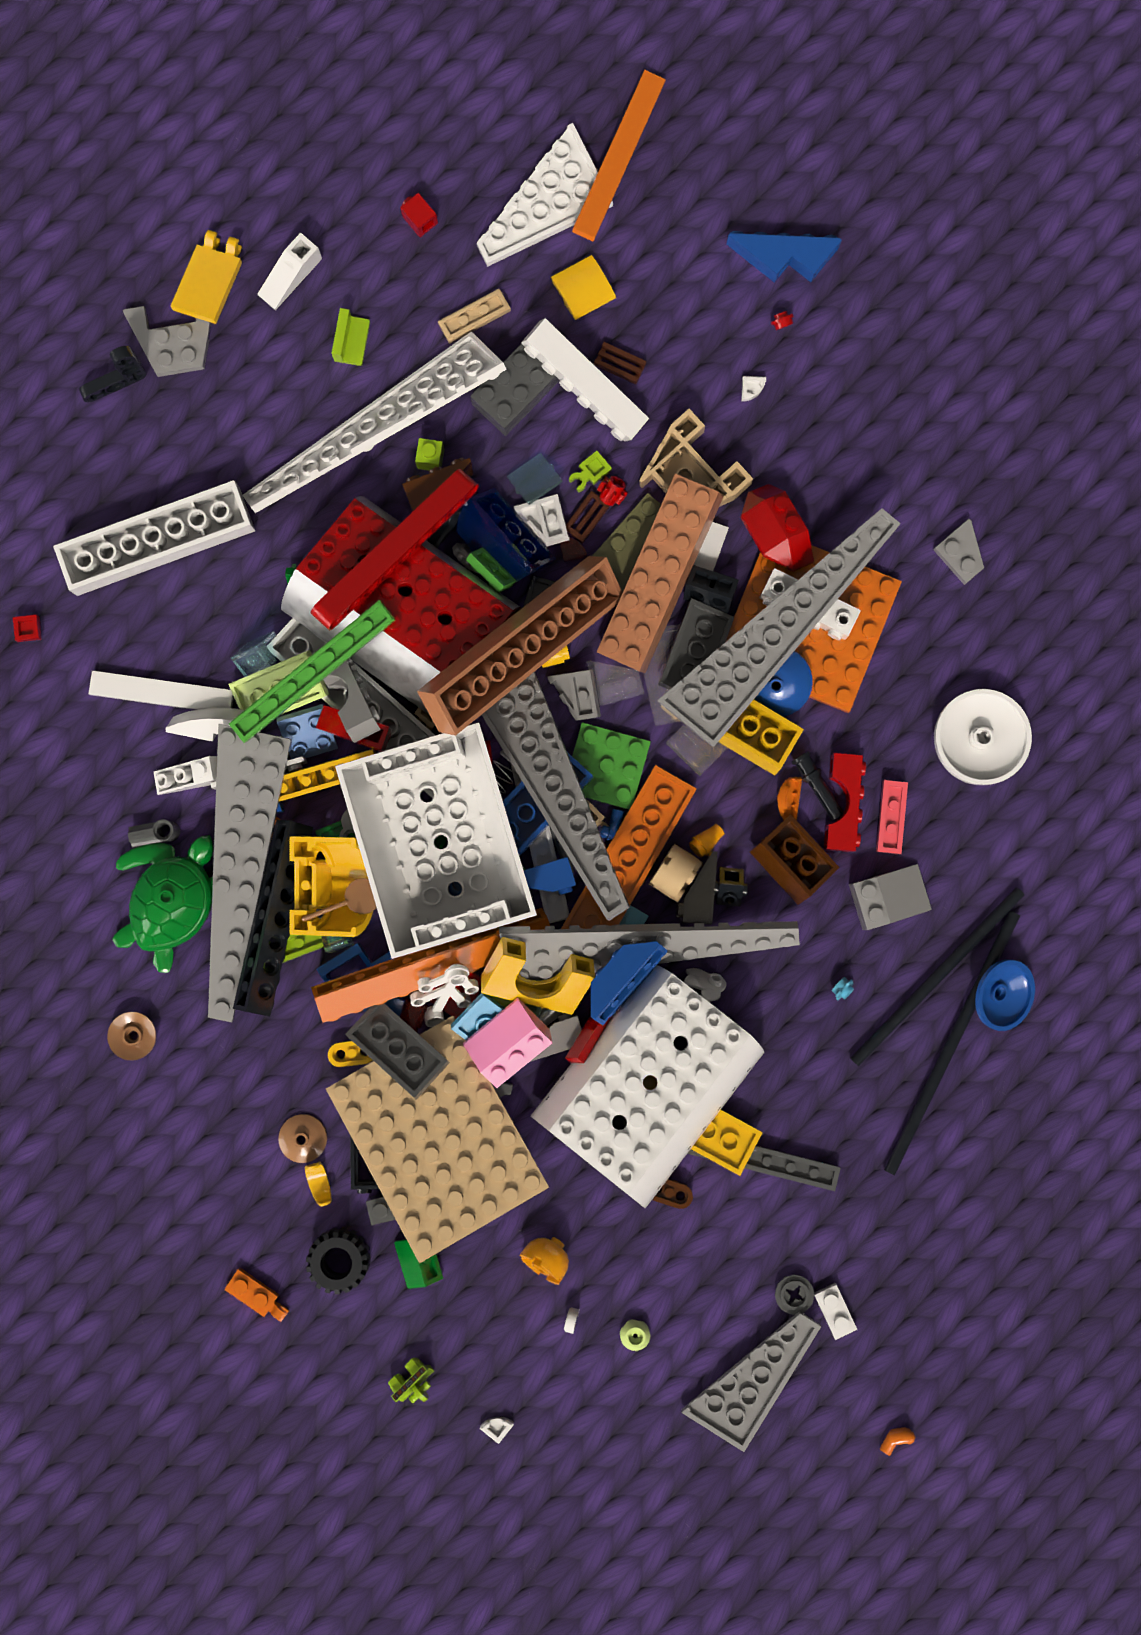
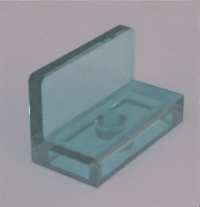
M274 631L248 642L231 657V660L244 677L270 667L277 661L266 647V644L276 636Z

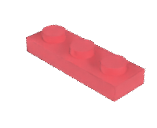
M882 781L876 852L902 854L908 782Z

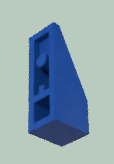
M568 857L524 870L530 889L548 892L558 891L559 895L572 892V886L576 885Z

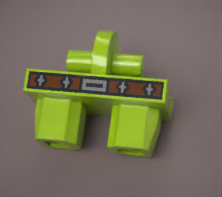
M412 1358L405 1365V1368L412 1376L406 1381L401 1374H396L388 1382L394 1392L391 1397L395 1402L398 1400L404 1402L408 1397L412 1403L418 1398L425 1402L429 1398L426 1391L431 1387V1384L425 1380L435 1370L431 1365H424L418 1358Z

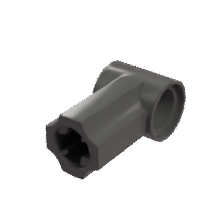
M163 819L153 823L129 827L128 831L129 842L133 848L154 843L173 842L180 835V827L176 822ZM165 825L170 826V834L167 837L162 833Z

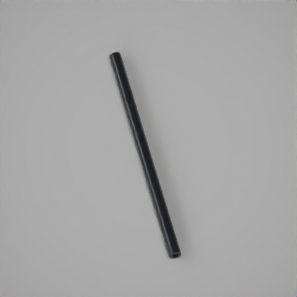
M1016 887L850 1059L859 1067L1025 894Z

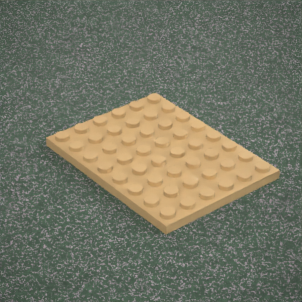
M454 1016L420 1034L425 1041L450 1063L417 1100L374 1061L326 1088L419 1263L549 1188L492 1083L479 1071L463 1046L465 1039L451 1029V1024L456 1020Z

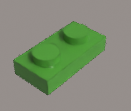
M484 548L471 552L466 558V561L472 566L473 570L480 573L488 581L489 585L499 593L511 588L516 582Z

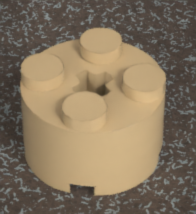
M674 844L660 864L657 872H655L649 885L678 902L685 892L687 885H690L703 862Z

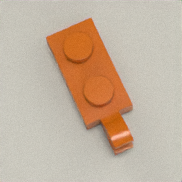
M242 1268L236 1271L224 1289L263 1317L270 1312L274 1318L282 1322L290 1311L285 1306L276 1302L279 1296L278 1293Z

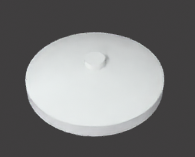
M990 689L972 690L954 698L940 713L934 730V745L943 766L954 777L974 785H991L1010 778L1025 763L1032 743L1030 723L1023 709L1009 696Z

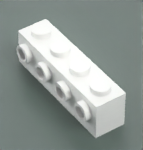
M774 568L759 598L764 600V605L768 606L797 582L798 579ZM837 599L813 629L819 630L821 628L827 631V635L836 640H841L842 638L845 640L849 636L861 610Z

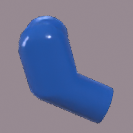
M612 809L609 827L603 825L600 828L599 832L602 838H606V840L613 839L622 824L624 811Z

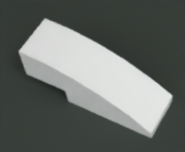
M204 708L188 711L174 716L167 725L166 732L213 741L218 734V724L229 725L244 710Z

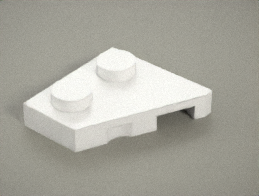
M558 494L514 506L516 514L546 546L570 540Z

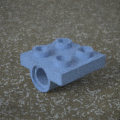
M323 704L276 718L282 737L292 739L289 751L291 760L302 756L309 758L338 749L333 734L316 728L324 707Z

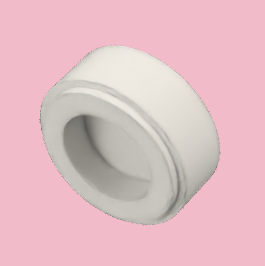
M569 1308L564 1327L565 1332L574 1334L580 1309Z

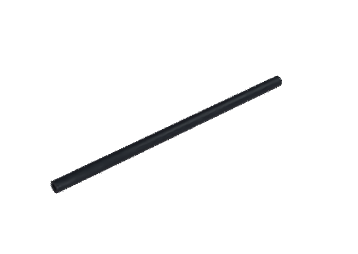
M1009 911L884 1168L886 1172L894 1176L976 1009L975 998L979 981L993 964L999 962L1021 917L1019 914Z

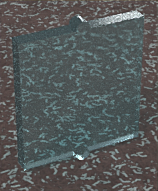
M541 453L507 476L516 488V493L520 494L528 505L563 482L555 472L553 464H549Z

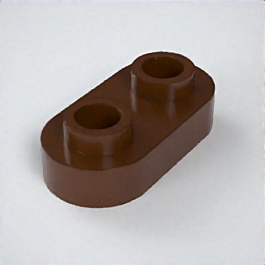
M668 1178L652 1200L674 1208L684 1209L691 1204L693 1194L686 1184ZM683 1191L685 1193L684 1198L677 1199L676 1193Z

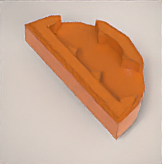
M789 777L780 787L777 802L783 820L791 814L797 821L802 777Z

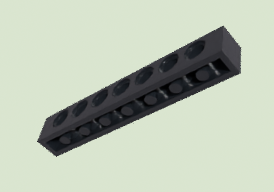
M276 819L233 1005L235 1010L269 1017L271 1015L276 989L280 981V971L285 959V949L290 936V910L295 909L294 861H290V837L312 836L313 827L290 820Z

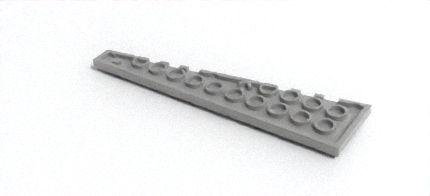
M797 921L744 922L740 926L718 923V926L704 927V923H694V927H680V924L594 925L591 929L579 928V925L569 926V929H555V926H545V930H530V926L499 927L500 939L506 937L525 942L526 962L519 975L529 980L548 979L556 976L562 970L571 954L594 959V970L597 972L606 966L617 949L628 944L657 941L668 950L659 963L800 945Z

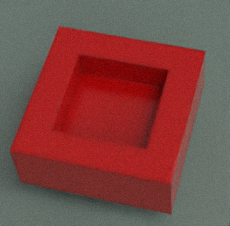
M38 615L13 617L15 641L41 640L40 619Z

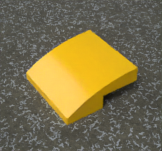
M592 255L551 277L552 283L562 296L565 306L575 320L616 298L606 276Z

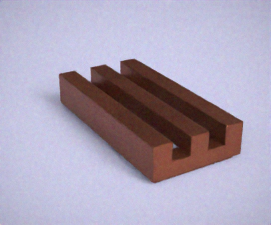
M604 342L594 365L631 383L637 384L646 361ZM607 351L633 364H636L639 366V368L605 352ZM604 358L636 373V375L633 376L601 360Z
M591 491L566 524L567 532L583 544L610 506L604 504L599 496ZM595 499L596 502L584 516V518L576 527V529H572L571 527L582 514V512L585 510V508L588 506V504L591 502V500ZM600 504L603 505L582 535L579 534Z

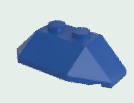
M657 941L628 944L617 949L606 966L596 972L595 978L591 982V1017L604 1025L608 1018L614 1015L653 971L668 950Z

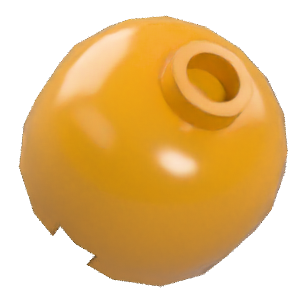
M545 1237L536 1238L530 1241L520 1254L521 1260L538 1275L541 1273L547 1276V1281L558 1285L564 1278L569 1264L568 1255L563 1250L565 1245L555 1237H552L551 1240Z

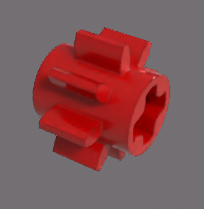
M611 476L610 479L605 477L597 488L601 492L599 495L600 500L609 506H613L615 503L620 505L628 494L624 490L626 487L625 482L617 476Z

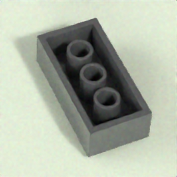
M523 344L503 362L507 370L501 372L497 378L484 382L470 396L472 405L504 436H507L560 381L554 374L550 375L542 368L543 363L530 357L525 352Z

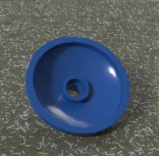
M794 651L754 700L782 717L798 711L807 702L812 691L813 678L807 661L798 652ZM777 681L781 686L778 689H774L772 683Z
M1005 959L996 962L984 973L976 990L975 1005L980 1020L987 1027L997 1031H1007L1019 1025L1026 1018L1035 997V982L1031 971L1022 962Z

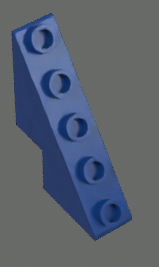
M732 231L728 235L726 245L774 283L788 266H791L809 282H812L838 251L842 239L837 238L835 235L814 237L811 234L791 236L788 233L767 235L764 232L744 234L741 231Z

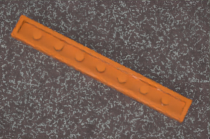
M644 70L572 230L573 233L594 242L666 79Z

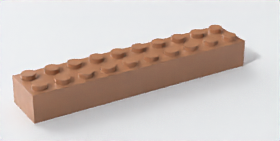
M588 556L417 691L440 733L456 736L618 604L622 590L607 557Z

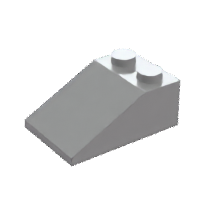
M918 864L849 884L862 930H870L932 910Z

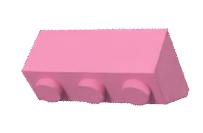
M516 998L465 1040L463 1046L479 1071L498 1088L551 1045L552 1038L550 1029L519 998Z

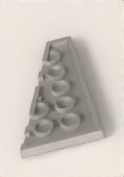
M799 1311L682 1408L681 1413L745 1452L820 1330L821 1325Z

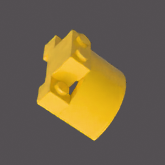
M291 836L290 861H294L295 909L290 910V935L340 937L360 935L368 926L373 911L367 914H359L353 912L345 905L324 913L321 919L317 916L307 921H302V917L316 912V909H324L344 901L346 888L354 880L368 879L357 839ZM321 851L325 859H316L318 852Z

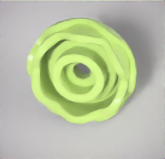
M629 1320L620 1330L622 1344L629 1350H642L650 1341L649 1328L643 1321Z

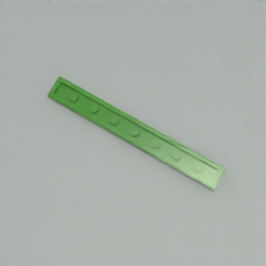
M378 600L232 720L229 725L243 743L248 742L396 621L395 617L384 603Z

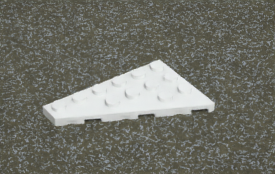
M573 123L567 126V130L552 145V149L538 163L532 175L527 181H524L521 189L513 195L504 207L503 212L496 221L492 222L489 230L478 240L477 247L487 267L575 225L598 172ZM613 201L611 202L609 208L613 207Z

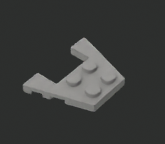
M144 306L123 310L127 321L158 377L205 369L211 322L196 318V322L149 330L147 312Z

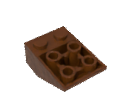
M459 458L452 461L451 465L445 468L435 467L427 475L422 477L415 475L408 478L406 483L402 485L412 511L425 501L456 470L462 469L471 477L474 473L470 458L466 460Z

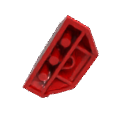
M767 484L748 492L740 518L762 556L787 567L792 572L813 564L814 557L809 531L786 491Z

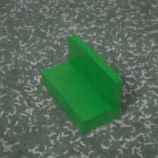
M407 1239L394 1242L408 1289L427 1287L443 1279L436 1254L419 1263Z

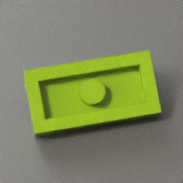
M340 308L331 353L335 362L362 366L370 327L369 319L353 317L349 309Z

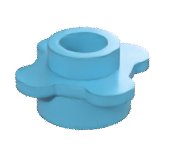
M844 977L832 989L837 1000L841 998L846 999L853 992L854 988L852 986L854 983L852 979L849 981Z

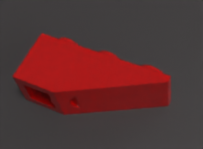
M324 705L316 728L352 741L340 719L339 710ZM378 723L379 731L355 743L383 752L386 750L393 730L389 726Z

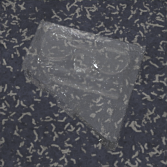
M594 661L586 662L588 670L593 669L599 706L644 694L637 670Z
M685 725L666 742L699 776L728 749V747L719 742L714 747H711Z

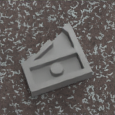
M970 519L965 521L933 549L964 585L984 568Z
M593 669L548 676V681L550 684H554L560 693L559 697L569 707V711L575 720L601 716Z

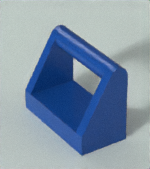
M357 943L316 970L324 982L332 980L329 973L358 955L367 967L372 966V961L361 943Z

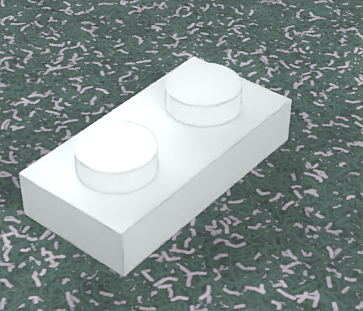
M836 1283L814 1292V1296L835 1340L857 1330Z

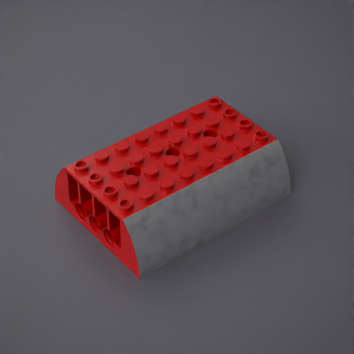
M359 496L354 498L297 566L285 590L281 610L324 641L329 642L378 600H381L395 617L396 621L351 658L355 663L429 715L417 691L517 613L521 607L493 589L428 541H425L346 618L329 631L311 615L312 608L358 564L359 560L369 554L401 523L367 498ZM408 587L412 593L409 596H401L398 593V589ZM447 615L451 618V623L443 625L438 621V617Z

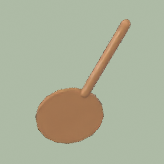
M366 878L354 880L346 888L344 901L302 917V921H307L345 905L353 912L359 914H367L374 911L377 907L369 880Z

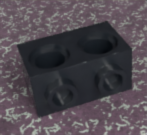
M693 565L686 583L683 599L689 601L692 598L728 614L739 580Z

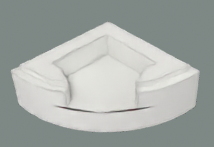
M743 376L741 401H749L757 397L764 388L766 377Z
M493 1417L480 1425V1429L499 1444L512 1428L514 1422L505 1417Z

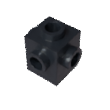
M719 868L718 880H713L712 894L716 895L717 905L741 906L742 897L747 896V883H744V869Z

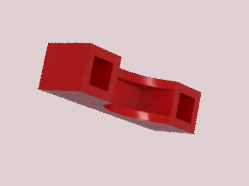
M841 753L830 755L829 779L842 788L846 798V807L844 814L836 822L825 826L823 850L854 852L856 847L860 846L861 833H857L858 823L862 822L863 816L862 809H859L860 799L863 800L864 785H861V776H865L866 762L863 761V755Z

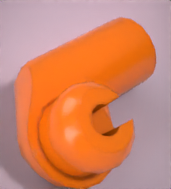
M906 1427L891 1429L883 1441L880 1450L890 1456L896 1445L912 1444L915 1441V1434Z

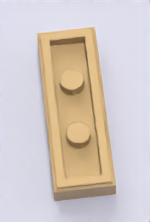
M497 289L439 320L438 325L448 343L451 344L468 333L511 311V308L501 290Z

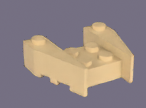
M688 409L669 427L667 434L657 448L639 483L640 487L643 488L653 479L667 493L674 475L678 474L720 492L723 496L720 504L722 506L735 500L752 484L753 478L738 461L720 477L711 469L691 446L704 433L705 425Z

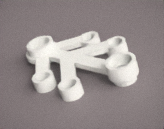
M453 964L445 970L444 975L434 979L423 977L417 981L419 991L413 992L410 995L412 1006H422L426 1002L437 998L435 1004L428 1007L424 1013L426 1026L434 1027L444 1021L442 1010L449 997L457 1002L459 1008H466L471 1004L469 994L477 993L479 985L476 979L468 978L469 970L466 966ZM445 983V985H443V986H441V987H439V988H436V989L432 990L434 987H437V986L442 985V984ZM462 985L465 993H461L455 986Z

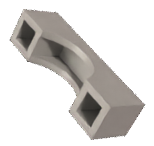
M350 657L323 680L328 688L348 690V699L345 705L338 711V714L348 735L355 743L380 730L377 723L380 717L374 705L369 706L368 702L372 700L366 688L361 689L359 684L363 683L357 669L352 670L351 666L355 664Z

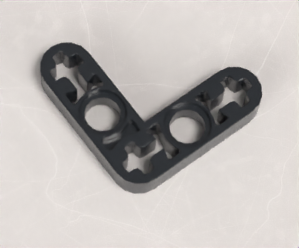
M120 346L110 352L109 355L116 370L96 378L79 388L84 402H93L146 377L147 374L141 361L129 346Z

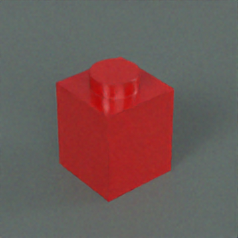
M419 193L406 198L400 207L402 217L420 238L438 224L436 213Z

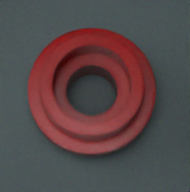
M787 311L774 315L775 321H772L771 325H774L775 330L794 324L792 320L794 315H788Z

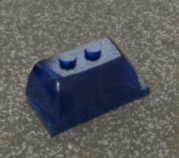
M495 488L472 496L464 504L458 517V534L468 544L472 552L484 548L516 582L551 565L556 559Z

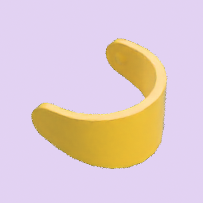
M317 1162L305 1166L307 1182L316 1203L319 1206L330 1204L332 1200L331 1189L323 1164Z

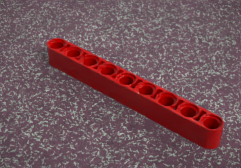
M462 469L456 470L314 605L310 612L311 615L329 631L334 629L477 491L479 484Z

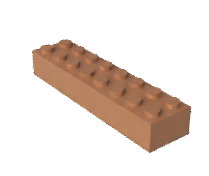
M678 474L674 475L597 653L637 671L646 673L722 502L723 496L720 492Z

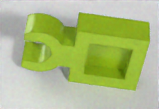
M596 451L579 465V469L582 472L573 473L569 477V482L572 483L576 479L582 482L577 487V492L579 493L585 489L586 483L589 480L595 485L610 473L612 468L601 454Z

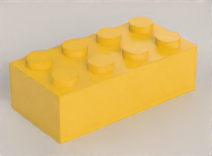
M753 700L719 740V743L771 774L776 775L804 729Z

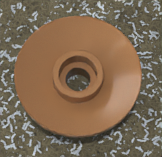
M123 1013L113 1020L108 1029V1044L113 1053L124 1060L141 1059L148 1055L155 1045V1026L142 1013ZM132 1031H136L138 1034L136 1040H133L130 1036Z
M307 1114L295 1115L289 1118L280 1129V1149L288 1159L294 1162H311L318 1158L326 1147L327 1133L325 1127L314 1116ZM299 1135L305 1137L306 1141L304 1144H300L297 1141Z

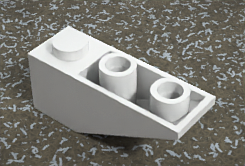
M300 233L284 250L258 292V296L276 310L322 260L318 247Z
M208 756L154 771L157 795L211 785L210 783L216 782L217 756Z

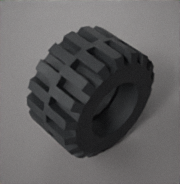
M337 1227L332 1228L330 1231L322 1233L310 1247L309 1254L306 1257V1262H308L306 1270L311 1273L309 1277L311 1282L314 1280L317 1282L316 1287L318 1289L323 1287L325 1292L329 1294L331 1291H335V1294H341L342 1291L347 1293L353 1287L356 1288L366 1275L371 1255L368 1254L369 1246L364 1244V1238L362 1236L358 1237L356 1235L357 1232L353 1229L350 1232L345 1227L337 1229ZM331 1248H342L347 1251L352 1259L351 1269L345 1273L332 1271L325 1261L326 1252Z

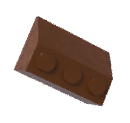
M791 814L750 851L752 856L797 905L811 897L840 868Z

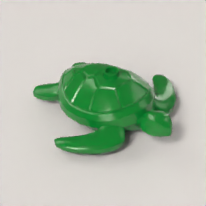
M210 835L197 838L191 844L187 857H175L176 850L171 845L154 843L133 848L120 856L116 862V868L123 871L144 864H153L138 879L132 891L129 903L130 924L120 929L112 939L114 944L120 948H129L136 941L142 950L155 951L153 964L160 973L171 971L173 964L172 948L185 943L196 935L206 922L211 911L213 877L209 878L203 868V865L210 861L213 854L214 844Z

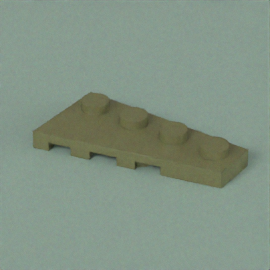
M648 493L593 555L595 557H607L622 593L661 507V504Z

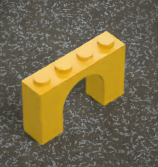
M502 937L481 974V993L512 1001L519 998L524 1004L572 1015L595 978L594 959L571 954L562 970L556 976L542 981L529 980L519 975L526 962L525 942Z

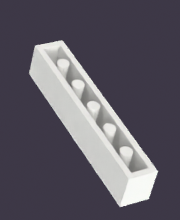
M546 318L540 320L521 342L525 346V352L530 357L543 363L542 368L548 374H554L560 380L559 384L566 391H572L578 397L577 401L584 408L589 407L595 413L594 417L598 422L603 425L607 424L612 429L611 433L616 439L620 441L632 440L649 418Z

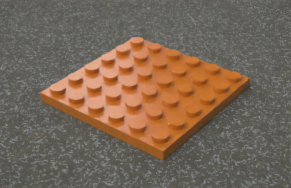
M811 545L814 557L813 564L794 572L763 557L760 552L735 613L726 642L767 607L763 604L764 600L759 597L774 568L799 580L830 552ZM864 567L838 598L861 610L849 636L845 640L842 638L841 640H836L828 636V632L821 628L819 630L812 629L795 649L807 661L811 669L813 685L809 698L846 713L851 711L902 581ZM773 682L774 684L781 686L779 682Z

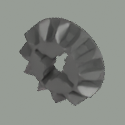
M795 1274L784 1276L777 1283L775 1291L776 1302L788 1314L795 1315L799 1311L804 1313L813 1303V1287L805 1277ZM796 1288H799L798 1293L803 1299L794 1297L790 1301V1294L786 1289L794 1291Z

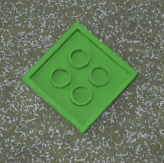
M582 723L572 757L593 775V779L583 789L585 798L630 810L635 800L651 741Z

